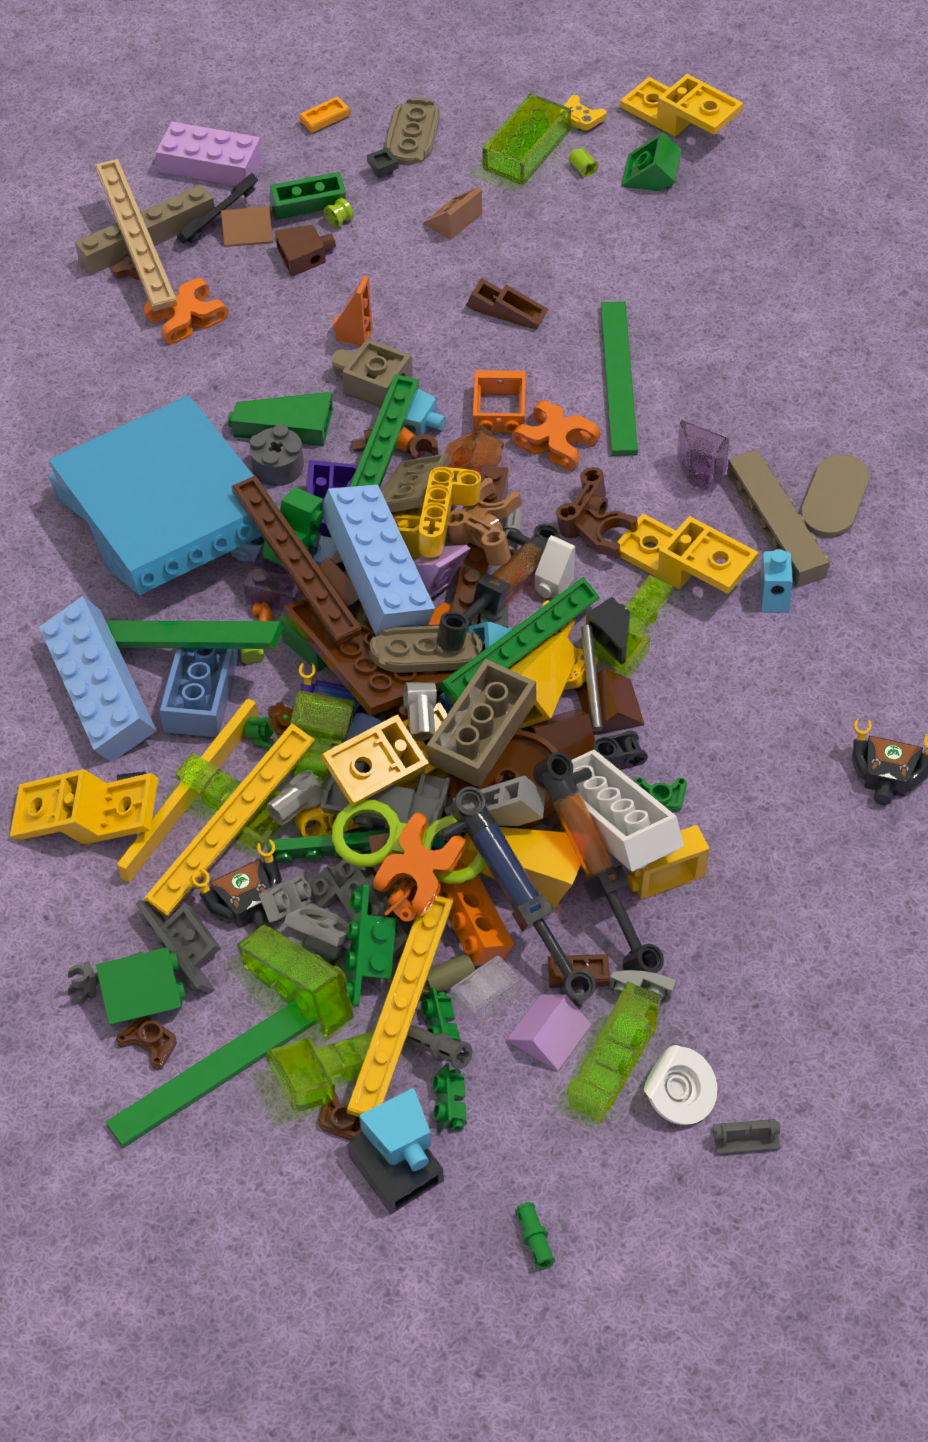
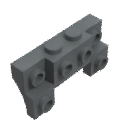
M355 763L356 770L360 773H365L366 763ZM421 773L416 793L414 789L390 786L366 800H377L387 804L398 815L402 823H408L415 813L420 812L426 816L429 827L433 822L441 819L442 810L446 807L451 779L448 777L446 779L427 776L426 773ZM331 776L324 790L320 808L324 813L338 815L350 803L333 776ZM361 813L352 818L359 826L372 828L373 825L384 826V829L390 832L388 822L378 814Z
M352 849V851H354V852H357V853H359V854H364V853L361 852V851ZM344 859L334 868L325 867L309 883L311 894L318 906L326 909L340 899L353 920L354 909L350 908L351 894L357 886L369 885L367 915L396 918L393 959L402 955L411 927L407 921L401 920L393 911L387 916L384 914L390 905L387 900L391 895L388 891L380 892L373 888V880L377 874L373 867H357L347 863Z

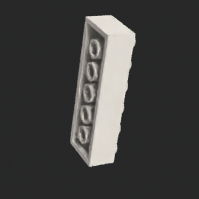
M592 750L571 760L574 767L573 773L589 768L592 772V778L576 784L579 793L561 801L558 807L631 872L636 869H642L647 864L661 857L669 856L674 851L684 847L677 816L597 751Z

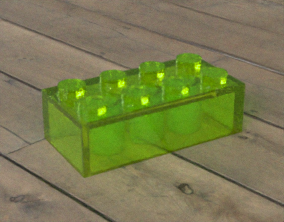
M530 93L482 147L483 170L524 185L571 131V108Z

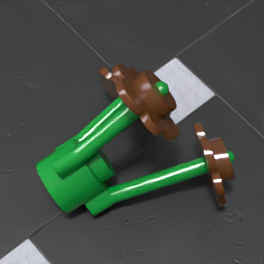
M277 702L276 705L268 708L267 717H249L245 722L244 732L248 739L253 740L254 746L270 750L274 744L265 740L272 737L274 730L277 735H282L292 723L303 730L305 720L303 714L298 711L297 706H293L291 709L285 707L283 702ZM304 757L300 760V762H299L295 767L299 766V765L302 763Z

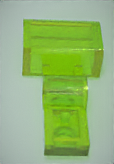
M651 575L647 577L626 605L630 612L626 662L621 665L593 638L594 651L598 661L629 676L634 673L650 650V638L642 633L643 631L648 632L647 628L649 625L655 623L658 611L673 593L672 585Z
M301 690L298 691L290 725L293 723L315 739V744L295 766V776L311 770L323 788L327 766L321 758L322 754L332 749L333 742L343 743L353 720L356 707L355 701Z
M193 752L175 772L176 779L200 793L201 799L215 810H219L241 784V782ZM276 789L235 839L257 850V844L260 843L262 851L267 844V840L271 839L281 826L271 818L267 811V804L282 792Z
M375 1030L317 1049L309 1037L268 1050L266 1061L291 1108L299 1112L332 1101L336 1086L333 1080L335 1077L342 1075L346 1081L357 1080Z

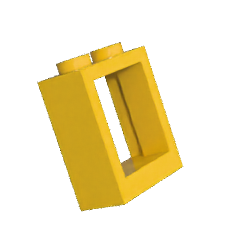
M698 825L680 830L684 847L674 851L669 856L661 857L647 864L642 869H636L632 872L629 870V875L626 876L630 883L628 887L631 892H637L640 900L705 877L710 848Z

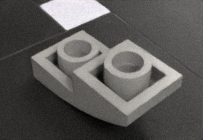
M302 873L284 880L259 894L269 922L279 920L289 912L299 909L312 901L310 885L304 879Z
M616 971L610 977V988H613V991L623 998H630L632 996L638 999L642 989L647 990L646 993L655 999L663 1000V998L671 1000L675 992L677 980L646 971Z

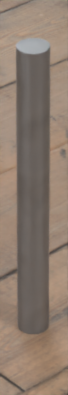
M584 625L581 627L590 719L592 730L600 731L603 729L593 632L592 626Z

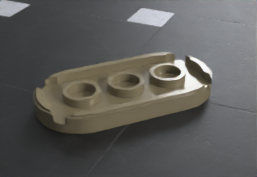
M425 98L406 100L407 103L402 104L401 102L394 110L385 148L388 147L399 164L412 165L422 162L432 152L440 121V110L434 106L432 101Z
M833 455L824 459L819 464L801 512L807 529L811 533L820 537L832 538L837 537L838 534H845L852 528L868 487L870 476L867 466L861 460L849 455Z
M439 626L394 627L378 632V636L371 639L369 653L372 661L377 666L391 672L459 670L482 652V642L474 632L472 634L467 632L462 649L447 651L436 643Z

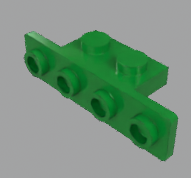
M365 884L357 886L350 898V908L354 909L353 921H350L347 932L348 939H351L350 951L347 952L345 957L348 982L344 983L342 998L346 1000L347 1008H355L360 1005L362 977L389 980L392 976L396 918L367 915L369 885Z

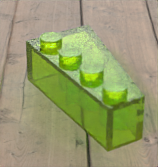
M627 981L604 1028L600 1031L591 1053L586 1055L581 1066L582 1071L578 1078L572 1079L567 1089L570 1108L601 1123L604 1122L659 1024L661 996Z

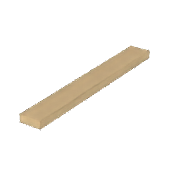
M115 159L95 164L96 173L153 312L176 306V297L119 160Z

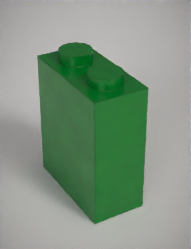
M168 947L95 964L109 1025L182 1007L181 1001L186 1000L183 983H176L174 971L179 970L176 953H169Z

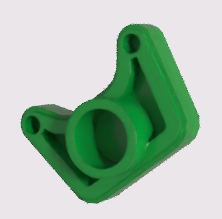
M641 777L634 779L636 784L672 813L681 811L687 787V781L684 778H678L670 786L662 782L651 786Z

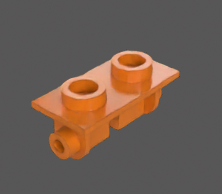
M404 879L393 890L394 893L387 900L390 905L384 913L386 916L393 911L403 921L408 922L414 919L416 912L412 908V901L418 889L414 879L410 882Z

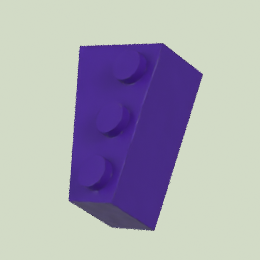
M309 460L305 492L323 499L324 502L328 489L350 487L358 465ZM323 518L320 523L319 532L322 536L332 538Z

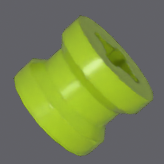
M343 198L337 199L334 205H328L324 208L326 220L335 228L341 227L344 221H350L354 217L352 207Z

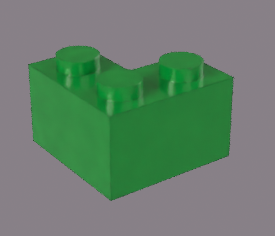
M294 487L281 500L280 511L309 551L312 547L315 548L321 538L319 527L324 517V512L321 511L323 499ZM264 539L262 557L282 565Z

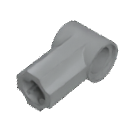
M406 682L404 684L403 702L404 707L408 709L409 733L415 741H425L432 738L435 734L434 708L437 696L435 683Z
M309 770L298 774L290 781L289 788L267 804L268 813L279 825L286 824L304 809L312 808L322 802L324 791L314 773Z

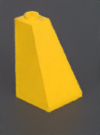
M564 633L547 638L508 668L536 681V702L519 728L552 718L579 654Z
M499 827L538 893H543L551 907L555 908L573 885L592 837L587 834ZM466 833L463 837L467 841L466 849L459 862L469 866L477 855V848L468 833ZM485 865L481 873L495 879L487 865Z

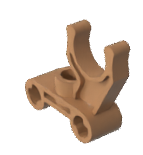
M486 478L481 483L480 501L476 505L464 506L462 510L450 512L447 532L452 545L472 543L485 551L490 565L500 566L510 560L511 553L505 532L499 520L507 518L515 509L522 506L519 492L513 491L501 502H483L487 496L495 492L493 480Z

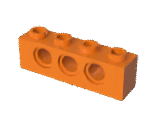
M458 862L453 871H459L468 866ZM479 875L462 884H446L439 881L441 891L438 896L453 900V906L448 919L464 952L469 955L473 965L478 966L502 962L514 946V943Z

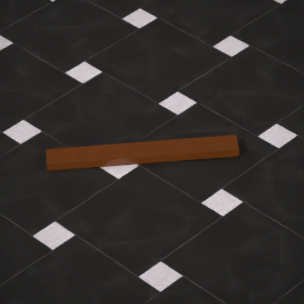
M256 475L231 486L233 494L336 645L338 646L361 635L362 628Z

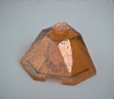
M482 425L447 445L445 454H448L450 458L448 467L481 472L482 465L496 466L501 461L504 443Z

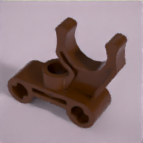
M590 467L581 472L582 491L575 502L565 503L557 508L558 527L561 535L565 538L580 536L597 554H604L617 559L621 556L620 544L618 542H609L603 539L602 536L606 531L617 527L626 528L631 532L637 531V517L620 511L606 513L608 500L605 497L606 488L603 471L596 467Z

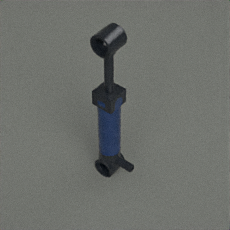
M475 787L461 789L451 805L452 815L457 822L440 831L441 837L447 841L464 831L468 833L513 908L514 912L512 915L521 931L524 932L534 926L562 972L564 978H562L563 981L560 985V994L567 995L575 1005L583 1004L593 995L596 989L594 977L586 970L573 969L545 922V919L554 910L545 895L538 893L485 805L484 794ZM461 801H471L475 806V810H466L462 806ZM572 981H578L583 985V994H577L573 991L571 987Z

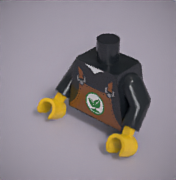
M858 719L854 722L853 729L857 733V738L853 741L852 763L858 776L865 780L864 788L875 790L874 800L876 803L888 805L891 803L893 795L905 797L908 789L913 790L928 778V734L924 738L927 748L925 752H922L923 747L869 735L868 740H866V734L872 727L871 721L868 719L867 730L865 731L858 729Z
M269 839L271 846L269 853H263L260 843L257 844V852L265 860L263 863L258 859L209 882V873L201 869L199 872L204 879L202 884L197 883L193 875L190 876V885L201 890L200 896L211 915L227 923L234 922L238 928L252 923L258 933H263L271 928L273 923L269 922L259 894L282 882L277 859H273L272 856L275 851V844L272 840Z

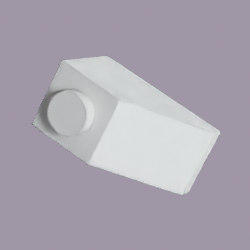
M552 535L548 539L535 572V590L542 597L554 599L566 590L574 580V545Z

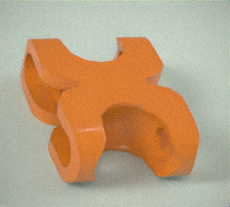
M202 278L188 281L178 288L179 295H175L177 300L176 306L153 312L148 300L143 309L144 315L152 323L162 319H170L162 328V337L169 345L190 337L193 334V326L207 329L226 320L228 316V308L222 301L216 299L202 302V300L209 296V285Z
M540 400L533 408L535 421L542 423V425L533 427L521 424L512 432L514 445L533 454L549 451L548 458L552 463L570 471L574 470L579 464V453L570 444L581 442L593 446L601 436L600 430L594 422L579 415L563 418V409L545 400Z
M417 812L411 817L399 836V844L404 850V854H391L385 858L373 880V888L380 892H385L399 878L409 877L417 882L418 889L412 901V908L416 914L422 916L428 912L441 891V884L435 874H448L455 869L466 849L467 841L461 836L451 837L442 849L435 851L426 849L423 846L422 839L428 827V821L425 815Z

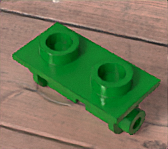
M432 987L421 1003V1014L423 1017H426L427 1031L436 1035L446 1033L454 1041L460 1042L457 1023H446V1021H453L455 1019L451 997L447 996L445 992L436 993V988Z
M446 1063L434 1075L432 1080V1091L436 1092L433 1119L437 1121L438 1132H442L446 1126H451L453 1131H462L467 1123L466 1103L455 1101V1099L463 1100L465 1098V1078L459 1069L449 1071V1063Z

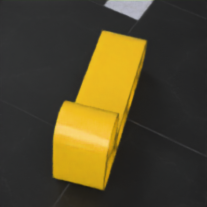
M437 467L431 470L419 524L418 549L424 557L434 558L442 554L451 506H473L480 501L481 475L478 472L449 467Z

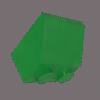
M660 133L628 154L621 186L661 191L666 187H671L676 181L682 150L665 133Z

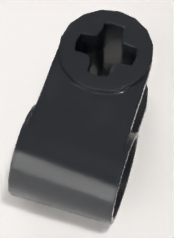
M626 731L613 736L601 737L594 742L593 750L597 751L619 770L642 765L648 759L646 751L642 750L639 745V736L636 731Z

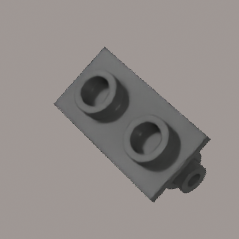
M776 1119L713 1124L717 1155L781 1148L778 1136L780 1134V1124Z

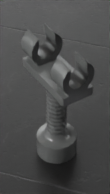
M138 952L129 956L141 954L142 952ZM89 961L85 962L84 966L74 965L68 970V978L77 974L83 976L71 980V984L68 987V995L78 990L83 992L81 995L72 996L73 1004L79 1005L84 1003L88 997L90 999L96 997V985L100 984L97 972L94 973Z

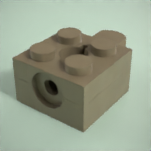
M370 339L364 341L356 354L340 349L334 352L331 357L333 372L343 376L344 393L381 407L394 374L410 378L413 376L411 354Z

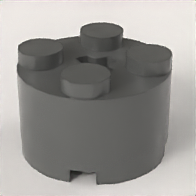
M279 424L274 428L263 430L250 439L252 469L259 481L265 484L270 483L282 486L292 483L299 478L304 467L301 439L295 432L289 430L286 425Z

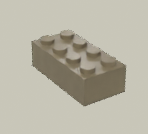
M485 659L427 744L428 763L480 788L535 704L536 681Z

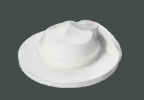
M673 1045L665 1050L652 1068L645 1082L644 1091L653 1108L664 1119L678 1125H690L703 1120L712 1111L717 1099V1081L711 1066L703 1056L690 1048Z

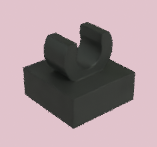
M388 147L367 155V163L373 169L377 178L382 177L381 175L385 173L391 174L393 170L399 169L398 160Z

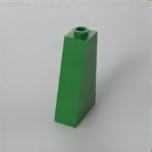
M332 392L236 402L234 412L229 413L228 427L232 428L233 437L251 439L263 430L283 424L299 436L302 444L324 446L333 412Z

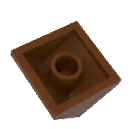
M606 668L599 671L597 678L603 729L593 731V734L644 726L631 679ZM585 682L576 691L582 710L588 713L590 717L587 682Z
M581 709L553 715L549 720L527 726L528 732L545 738L558 752L565 753L571 760L593 750L595 739L588 713Z

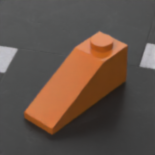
M363 276L344 305L340 315L334 319L333 331H336L337 341L362 345L369 338L373 330L369 276Z

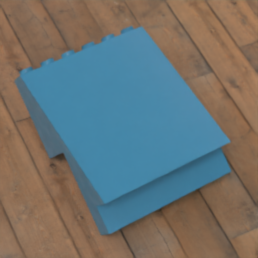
M189 395L49 459L53 474L48 475L56 497L88 522L108 571L139 595L262 536L233 494L231 487L254 475Z

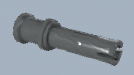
M412 1024L405 1041L430 1052L432 1058L437 1061L445 1060L450 1062L451 1066L456 1069L465 1068L473 1054L471 1045L465 1041L457 1042L446 1033L436 1035Z

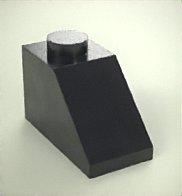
M611 597L586 613V625L592 626L593 638L622 665L626 662L630 612L624 604H619Z

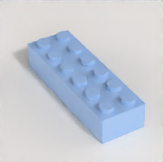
M366 485L328 489L321 510L324 512L323 518L375 636H378V632L387 628L428 626L435 607L379 486Z
M82 596L39 627L94 751L111 762L157 731L103 614L98 607Z

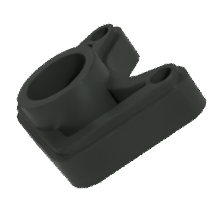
M307 934L302 943L303 947L315 951L313 958L331 966L336 965L337 960L343 957L346 950L342 946L335 947Z

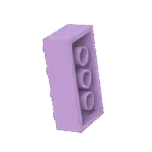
M171 122L156 150L160 173L236 186L249 174H255L263 158L260 137L178 122Z

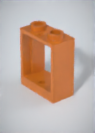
M475 370L473 432L484 434L504 432L512 434L519 425L525 424L526 371ZM481 394L519 395V413H481Z

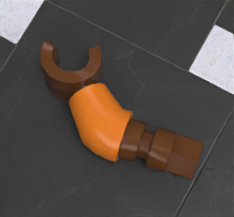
M403 427L396 449L406 453L410 452L411 460L418 459L419 453L422 451H429L433 456L439 455L438 443L433 436L428 434L416 436L406 427ZM373 429L364 430L365 438L352 439L353 450L365 449Z

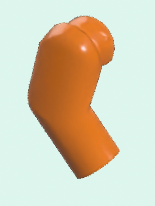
M256 602L253 604L252 614L254 617H259V621H273V613L268 603L263 602L261 604Z

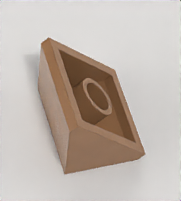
M478 186L453 197L426 219L423 224L450 240L482 215L481 188Z
M269 206L221 210L225 247L273 243Z

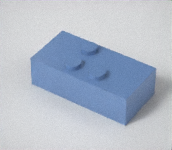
M176 649L160 707L163 732L217 737L219 735L234 679L239 649Z

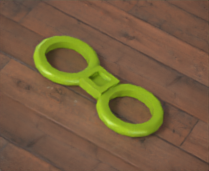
M364 800L353 807L350 804L347 805L337 815L332 826V842L336 852L347 863L357 867H374L382 864L385 858L391 854H404V850L399 844V836L407 823L400 822L398 815L387 804L377 800ZM361 813L378 814L388 822L390 827V836L386 845L372 854L354 852L346 845L344 840V830L348 822L354 816ZM447 816L433 822L425 830L422 839L423 846L431 850V846L435 838L440 834V831L457 822V820L453 816ZM477 850L474 861L468 867L459 871H452L448 874L437 873L435 876L438 881L446 884H462L474 879L484 869L486 863Z

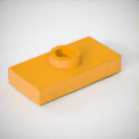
M337 96L299 114V121L311 133H314L350 116L351 112L350 108Z

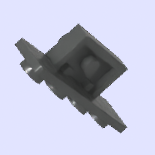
M139 900L136 905L142 912L140 918L145 924L155 930L157 933L155 939L164 948L168 947L170 953H176L179 969L183 970L187 975L185 980L188 985L195 991L201 990L209 994L212 993L215 988L200 968L221 947L191 906L184 903L165 921L159 911L147 902Z

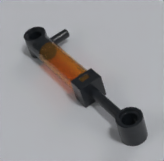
M539 524L535 527L531 538L510 530L507 534V539L521 547L511 556L507 563L501 565L492 575L486 573L477 581L473 604L463 614L450 611L441 616L436 638L438 646L447 651L462 649L465 643L468 624L483 609L497 615L506 606L507 598L537 570L550 536L552 535L560 539V530L550 524Z
M554 752L535 765L533 769L534 780L541 788L546 789L588 880L583 885L591 902L606 897L631 949L623 959L622 966L624 971L635 970L657 973L664 965L663 953L654 944H641L617 891L630 883L622 866H614L576 785L591 779L592 772L589 768H584L573 773L574 767L569 756L562 752Z

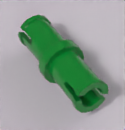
M523 1203L515 1209L523 1230V1242L529 1246L536 1269L549 1268L556 1261L546 1239L548 1232L546 1227L541 1226L534 1203Z

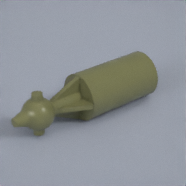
M465 953L431 967L422 994H428L432 987L436 988V993L445 992L476 979L475 967L469 955Z

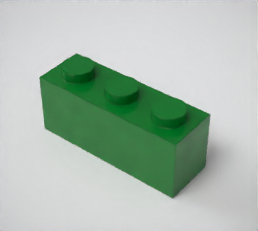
M340 171L270 185L269 201L275 220L324 210L326 206L334 205L337 199H345L346 190Z

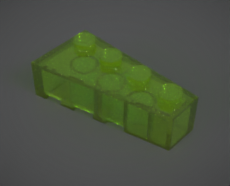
M265 924L237 943L243 966L268 988L274 985L281 999L288 1005L294 1001L302 1010L301 1016L309 1023L313 1019L316 1020L321 1026L319 1028L320 1032L327 1038L354 1018L345 984L346 976L338 966L330 965L318 954H312L304 949L300 943H294L279 930L275 931Z

